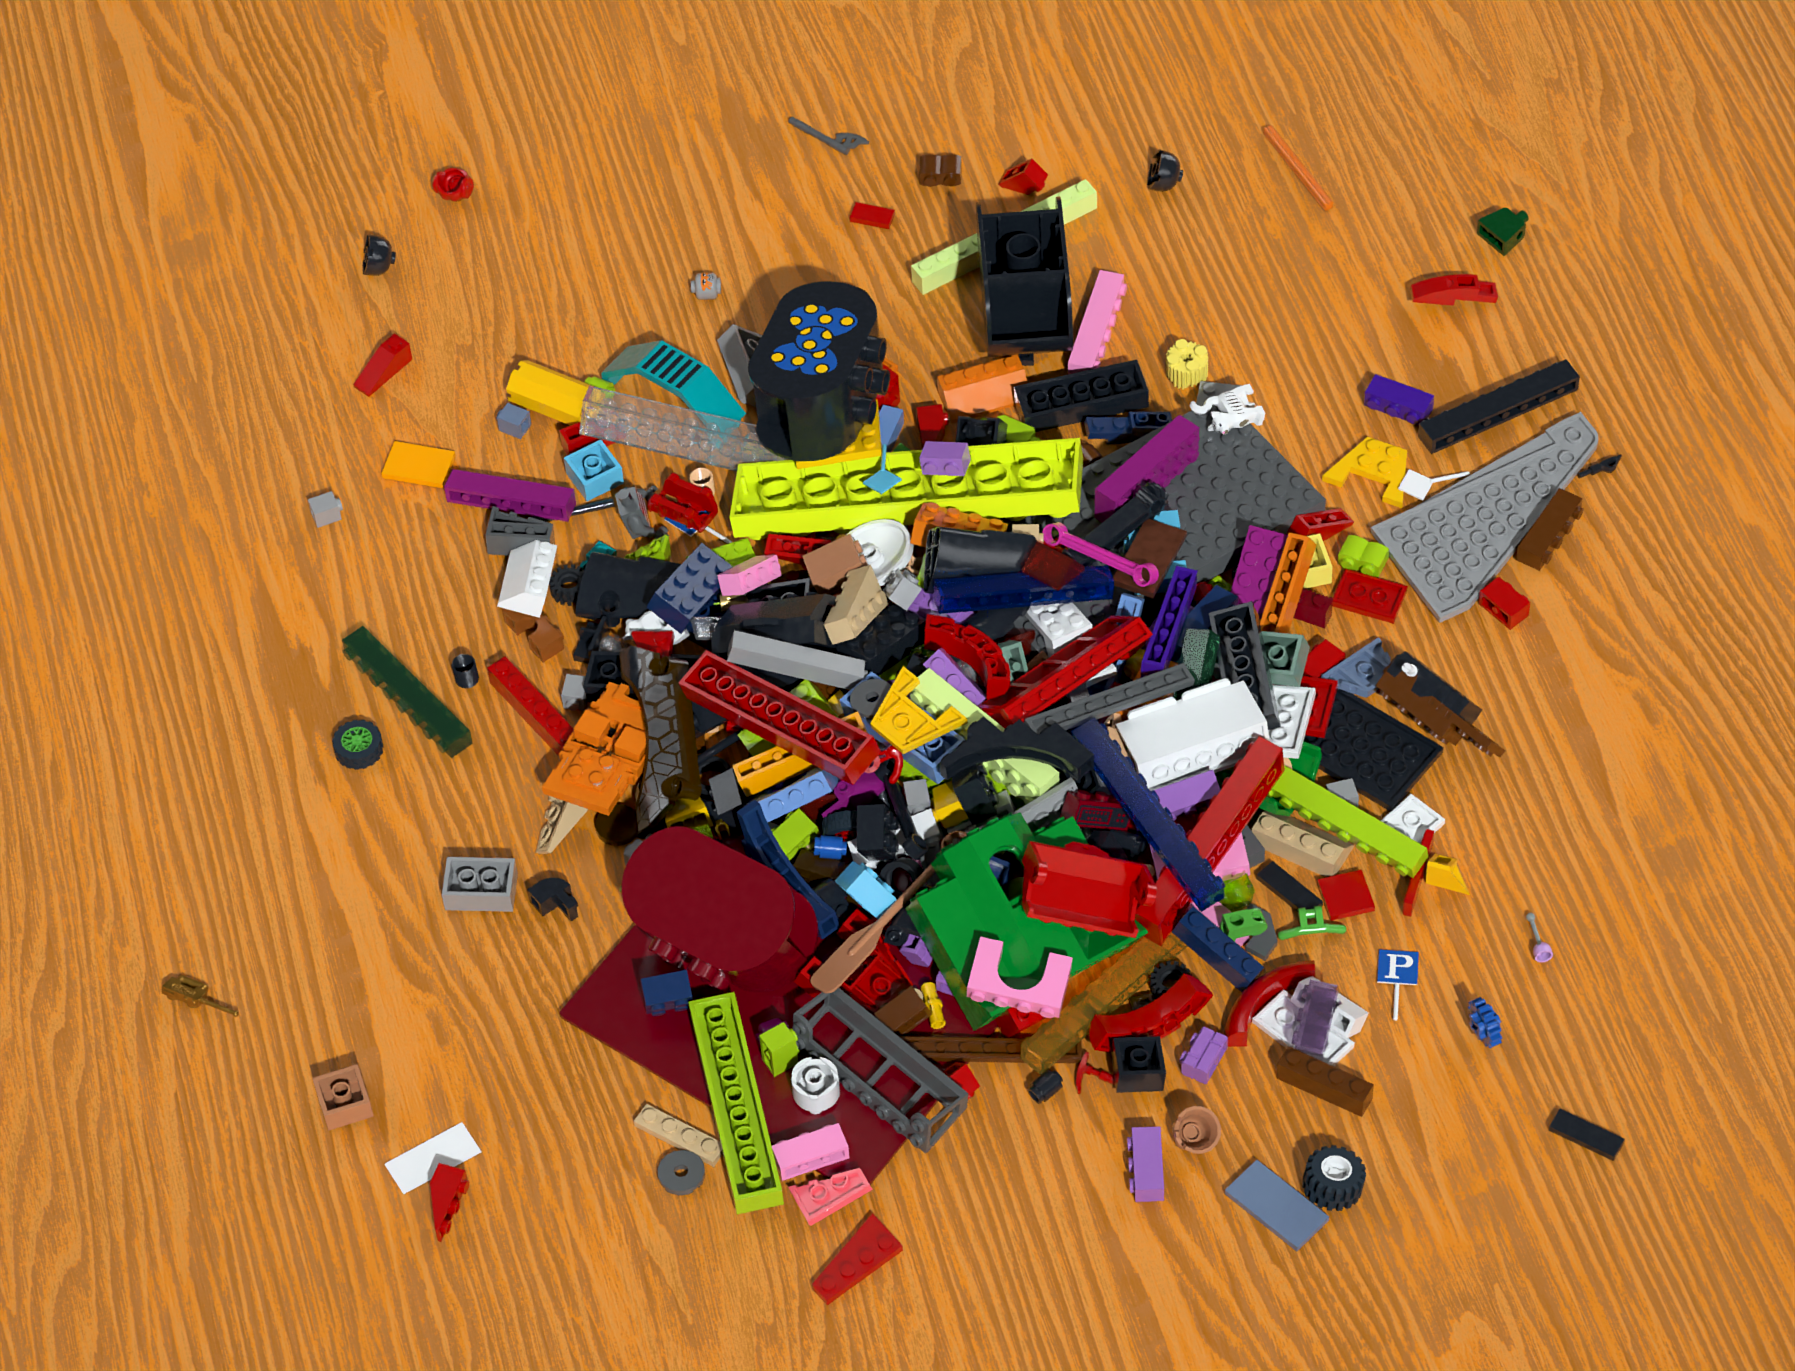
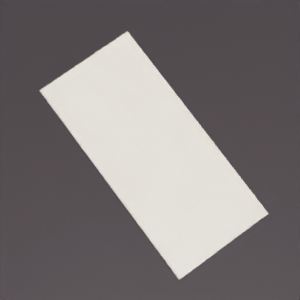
M461 1122L384 1165L402 1193L405 1194L431 1180L439 1163L455 1167L482 1151Z

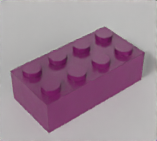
M1249 525L1231 593L1238 596V605L1252 601L1258 613L1259 621H1261L1288 535Z

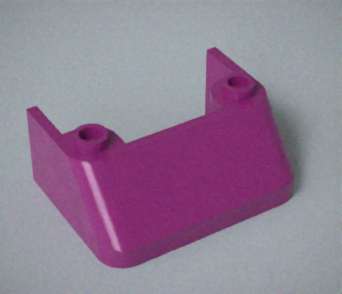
M864 772L854 785L838 780L834 788V794L839 801L821 815L824 818L834 812L845 810L857 811L858 805L871 804L885 790L884 782L876 776L875 772Z

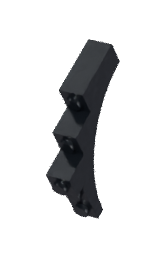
M984 716L968 727L967 740L962 741L957 749L950 754H946L940 761V775L946 780L971 766L998 759H1026L1045 763L1064 771L1077 781L1094 768V754L1056 722L1050 727L1044 728L1038 735L1020 719L1014 724L1008 725L1004 732H1002Z

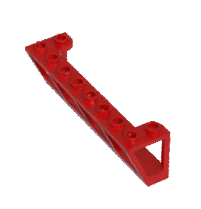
M1110 616L1010 684L1008 691L1004 695L994 699H987L977 707L1003 728L1014 724L1019 719L1024 723L1026 718L1041 713L1118 659L1126 660L1136 654L1153 634L1140 617Z

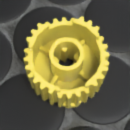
M1180 339L1175 342L1173 348L1170 347L1166 354V375L1171 382L1173 381L1174 387L1178 386V389L1181 387L1184 390L1189 385L1193 387L1194 384L1197 385V383L1200 384V381L1207 380L1208 353L1205 346L1196 345V342L1192 343V341L1188 343L1185 339Z

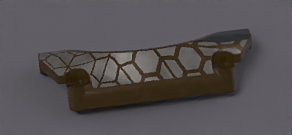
M631 645L619 653L621 679L626 681L636 693L645 722V766L634 809L637 837L645 839L648 834L657 832L656 826L675 806V801L680 798L698 800L701 795L702 786L699 775L692 701L686 698L678 683L689 670L688 661L668 656L660 659V653Z

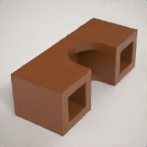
M503 608L505 623L517 636L524 631H535L528 636L530 650L542 662L564 650L563 633L560 629H555L551 625V621L545 614H541L540 618Z

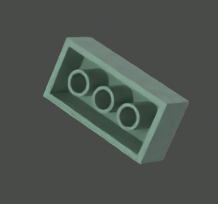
M1262 631L1272 684L1300 687L1310 649L1304 635ZM1214 643L1208 667L1215 679H1222Z

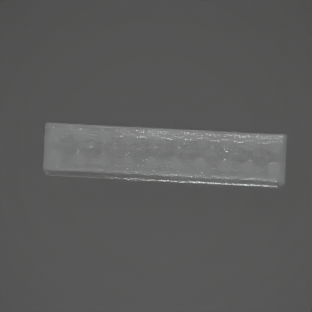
M589 386L583 399L579 431L581 435L737 471L738 464L789 460L771 453L762 446L757 437L755 424Z

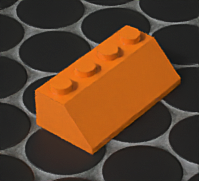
M1018 355L1008 356L937 376L938 394L951 423L958 422V416L973 418L1015 406L1014 386L1028 383L1024 367Z

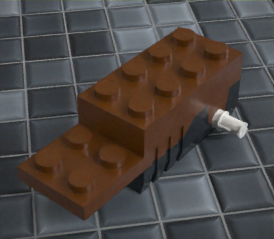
M1405 651L1402 654L1396 655L1391 663L1384 668L1382 677L1376 684L1381 689L1379 694L1395 704L1400 711L1413 718L1414 722L1428 730L1433 737L1446 745L1450 742L1455 746L1464 737L1490 757L1493 754L1501 757L1506 751L1472 725L1482 709L1410 653Z

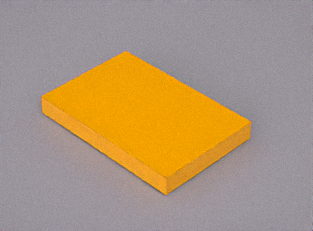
M394 441L381 473L382 478L444 488L456 457L455 451Z

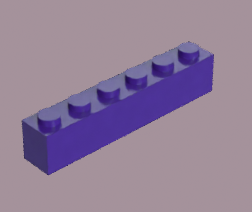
M1176 566L1152 632L1153 635L1150 637L1142 659L1140 678L1168 669L1196 591L1198 570Z

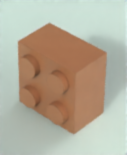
M358 1064L312 1078L328 1131L374 1117Z

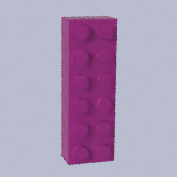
M1181 415L1172 420L1095 488L1094 518L1103 523L1136 496L1135 492H1138L1140 487H1144L1148 482H1155L1161 487H1167L1175 476L1180 475L1185 467L1197 460L1200 440L1199 427Z

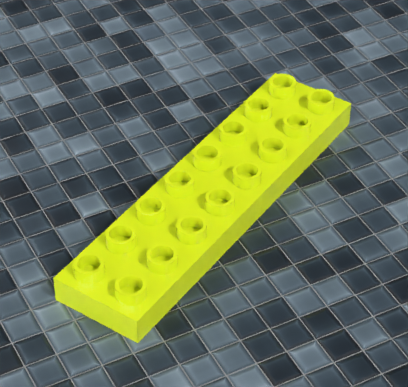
M1080 438L968 446L971 461L965 476L923 475L919 459L922 450L886 452L885 470L900 477L902 481L883 494L863 484L865 480L881 470L882 456L797 469L796 461L793 460L738 464L730 511L734 538L749 537L752 540H762L767 538L768 534H791L796 537H804L812 532L832 530L839 534H846L864 523L880 519L894 520L903 525H913L922 504L930 502L948 509L956 508L960 512L967 514H979L987 519L1006 518L1010 521H1019L1027 516L1048 514L1051 517L1062 518L1071 513L1080 512L1083 469Z

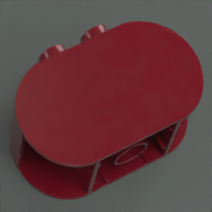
M682 826L665 828L652 834L637 847L628 860L621 885L625 909L631 920L653 938L648 949L661 956L664 962L680 971H691L701 977V981L725 993L730 983L749 992H770L794 981L811 960L818 941L816 913L810 902L794 890L773 869L694 829Z

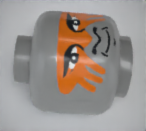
M715 273L696 274L695 280L691 281V293H696L698 300L716 299L718 294H721L720 277L717 278Z

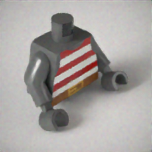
M651 486L646 491L636 487H625L615 494L620 517L632 539L641 536L648 538L653 536L655 539H658L668 532L665 526H661L657 531L651 526L645 499L648 501L654 492L658 490L656 486Z

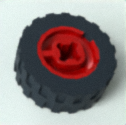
M856 810L834 812L823 818L821 822L822 835L841 836L843 841L846 842L857 838Z

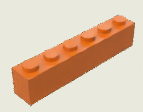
M1289 532L1260 621L1261 631L1289 633L1316 548L1315 542L1310 537Z

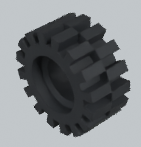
M571 564V568L564 565V569L558 567L557 572H552L549 585L551 596L557 603L560 601L561 605H565V602H567L568 606H572L571 602H575V605L577 604L584 570L582 571L580 566L575 569V565ZM567 582L577 583V585L573 588L567 589L561 587L563 584Z
M1166 961V966L1162 962L1159 964V968L1155 967L1150 979V989L1154 999L1156 1000L1170 989L1163 986L1164 980H1179L1184 973L1190 975L1191 971L1189 968L1186 969V965L1183 963L1179 966L1177 961H1174V965H1171V961Z

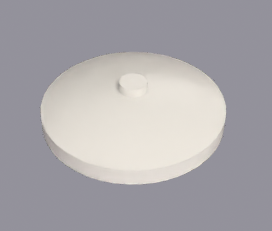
M880 519L870 521L846 534H851L854 541L858 540L863 549V552L860 554H864L868 564L872 566L880 586L886 584V579L892 571L896 572L898 568L903 571L913 554L914 544H910V533L903 524L894 520Z

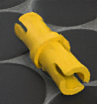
M924 983L921 986V991L925 1004L932 1012V1015L929 1017L931 1028L940 1029L946 1024L942 1013V1001L938 998L935 983Z

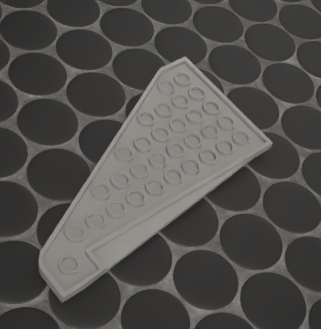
M1579 412L1545 430L1544 434L1414 508L1372 526L1371 534L1378 543L1389 548L1390 559L1438 622L1441 623L1469 610L1478 600L1480 590L1493 581L1516 552L1519 544L1559 488L1565 490L1596 451L1598 433L1585 416Z

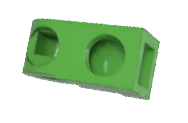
M1254 908L1222 914L1219 928L1235 942L1236 938L1259 935L1268 926L1262 911Z

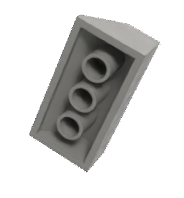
M732 324L717 340L720 352L726 362V367L729 370L738 399L743 404L756 407L754 385L749 378L748 364L762 335Z

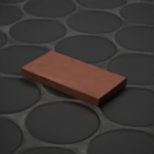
M1151 519L1146 520L1124 558L1139 565L1144 563L1154 564L1159 572L1157 582L1141 587L1135 583L1133 576L1117 570L1112 579V585L1154 598L1187 537V531ZM1143 567L1142 577L1146 582H1148L1150 579L1149 571Z

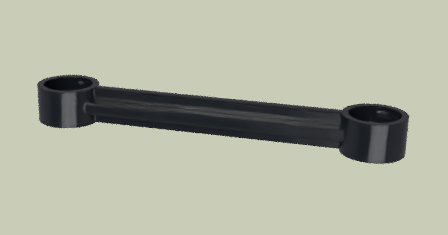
M886 760L880 763L875 774L884 782L906 839L902 844L903 849L911 858L919 860L929 850V847L917 833L898 781L895 784L889 783V777L893 772L895 764L890 760Z

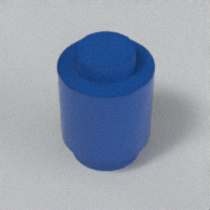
M827 835L815 837L814 855H818L819 858L841 859L842 855H846L847 842L843 841V837Z

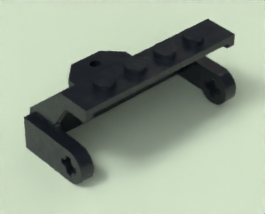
M817 592L805 593L806 596L802 597L791 594L787 595L786 599L768 597V601L750 599L749 603L731 605L716 625L715 631L711 632L712 653L718 656H728L729 643L734 630L796 645L815 643L825 646L827 649L836 648V644L832 645L822 621L827 605L836 606V597Z

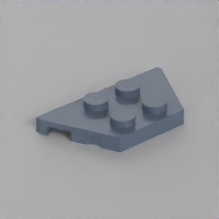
M1378 637L1324 673L1321 678L1338 680V689L1367 698L1379 690L1376 684L1382 677L1384 668L1391 663L1388 652H1384L1381 646L1382 641Z

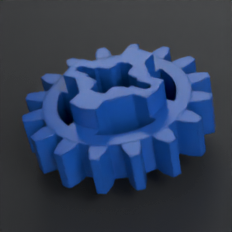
M1481 997L1468 1002V1009L1470 1011L1469 1025L1471 1030L1477 1035L1478 1040L1484 1041L1485 1046H1488V1048L1501 1044L1502 1036L1499 1033L1502 1031L1500 1028L1501 1021L1492 1006L1486 1004L1485 999Z

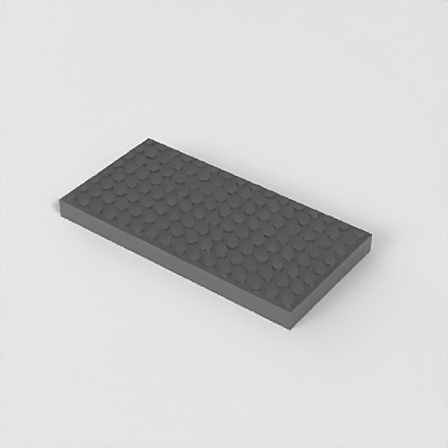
M1214 405L1205 414L1199 415L1190 411L1182 415V417L1199 427V456L1195 462L1185 467L1180 475L1175 476L1167 487H1163L1169 496L1167 499L1168 504L1164 506L1165 510L1162 511L1178 510L1180 529L1187 531V537L1174 561L1186 560L1187 568L1198 570L1197 584L1206 582L1234 567L1235 564H1239L1249 525L1287 534L1296 515L1325 511L1326 499L1250 423L1242 428H1232L1226 435L1216 431H1208V427L1212 424L1213 419L1211 412H1221ZM1169 423L1082 469L1080 512L1071 513L1062 518L1051 517L1048 514L1027 516L1019 521H1010L1006 518L994 519L1007 523V532L1011 533L1012 524H1039V533H1042L1046 525L1060 522L1066 526L1068 533L1083 539L1102 523L1094 518L1095 488ZM1053 527L1051 534L1053 539L1059 537V532ZM1126 537L1109 551L1125 557L1124 540H1126ZM1043 549V561H1039V570H1020L1023 576L1013 584L1025 590L1031 597L1032 603L1063 591L1092 623V628L1108 617L1116 616L1122 593L1134 595L1132 591L1112 585V579L1118 569L1098 560L1081 573L1082 577H1079L1076 583L1073 582L1069 587L1057 585L1048 575V566L1052 564V559H1055L1057 554L1048 549ZM1102 575L1110 589V595L1089 602L1081 588V581ZM1156 593L1154 598L1134 595L1145 599L1140 618L1161 607L1166 593ZM1025 615L1023 617L1019 616L1014 621V628L1007 635L1011 640L1021 641L1024 654L1030 660L1041 651H1044L1048 656L1044 637Z

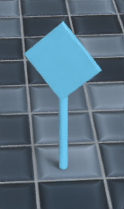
M886 444L882 445L881 470L863 482L864 485L880 494H883L902 481L900 477L885 470Z

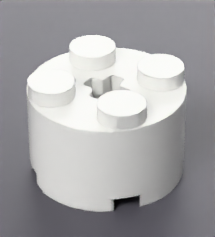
M819 1057L820 1059L805 1058L798 1062L792 1071L791 1083L794 1100L801 1108L810 1111L812 1114H819L832 1107L840 1096L837 1068L830 1060Z

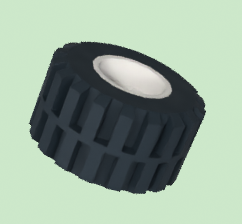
M1331 1145V1148L1324 1146L1321 1147V1151L1316 1149L1313 1155L1309 1156L1306 1163L1302 1182L1304 1193L1306 1196H1310L1309 1201L1312 1203L1316 1202L1317 1207L1321 1209L1322 1207H1326L1328 1211H1332V1209L1342 1211L1343 1207L1349 1209L1361 1197L1366 1178L1365 1164H1361L1362 1159L1359 1156L1355 1157V1152L1352 1150L1349 1152L1342 1146L1341 1148H1337L1336 1145Z

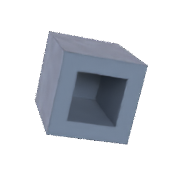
M507 403L498 412L496 417L499 431L521 439L532 425L530 412L510 403Z

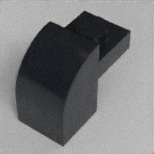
M546 878L527 889L530 903L542 916L558 907L570 921L578 917V903L572 896L571 886L567 881L560 878Z
M829 878L823 879L811 887L826 904L835 910L841 927L854 912L845 899L847 895L844 890Z

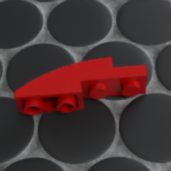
M1472 274L1434 277L1414 283L1410 287L1412 301L1417 303L1453 306L1455 300L1496 303L1498 299L1495 283L1478 281V276Z

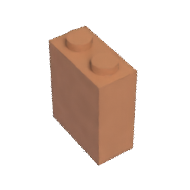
M851 534L802 556L817 593L830 595L840 590L843 582L848 580L846 577L848 571L869 565L864 554H860L863 552L860 542L858 540L854 541Z

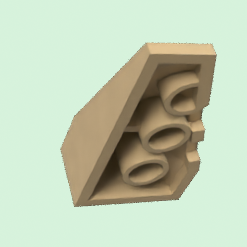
M549 796L548 800L552 803L550 810L545 812L544 818L547 819V824L540 832L536 853H551L588 809Z

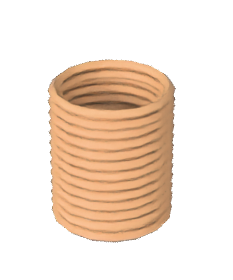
M707 468L693 470L689 477L690 483L701 488L709 487L713 491L714 496L715 489L712 472Z

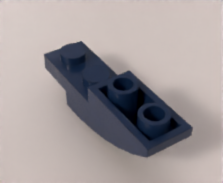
M1129 412L1127 417H1086L1084 424L1088 439H1106L1107 445L1131 443L1171 422L1172 418L1170 412Z

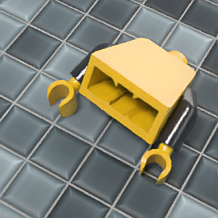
M700 797L696 801L683 798L675 801V806L659 823L660 830L675 826L695 828L707 824L712 827L714 826L713 824H716L715 830L720 840H722L721 831H727L730 836L728 825L722 822V819L719 820L714 813L715 803L710 800L700 799Z

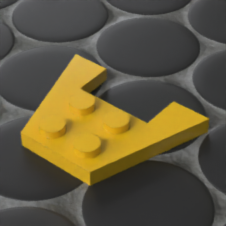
M1366 437L1322 475V481L1342 487L1350 473L1388 485L1382 496V501L1402 508L1404 492L1398 490L1405 477L1407 450Z
M904 666L870 723L874 731L902 754L912 751L968 723L967 718L953 706H950L934 720L906 696L920 684V681Z

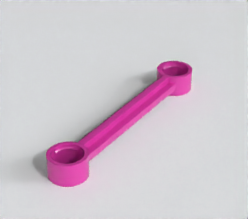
M1060 522L1048 524L1043 529V539L1046 544L1050 546L1065 545L1133 576L1135 583L1141 587L1152 585L1158 580L1159 572L1154 564L1144 563L1139 565L1068 533L1066 526ZM1053 527L1059 532L1058 541H1055L1052 537L1051 531ZM1143 567L1149 571L1150 579L1148 582L1142 577Z

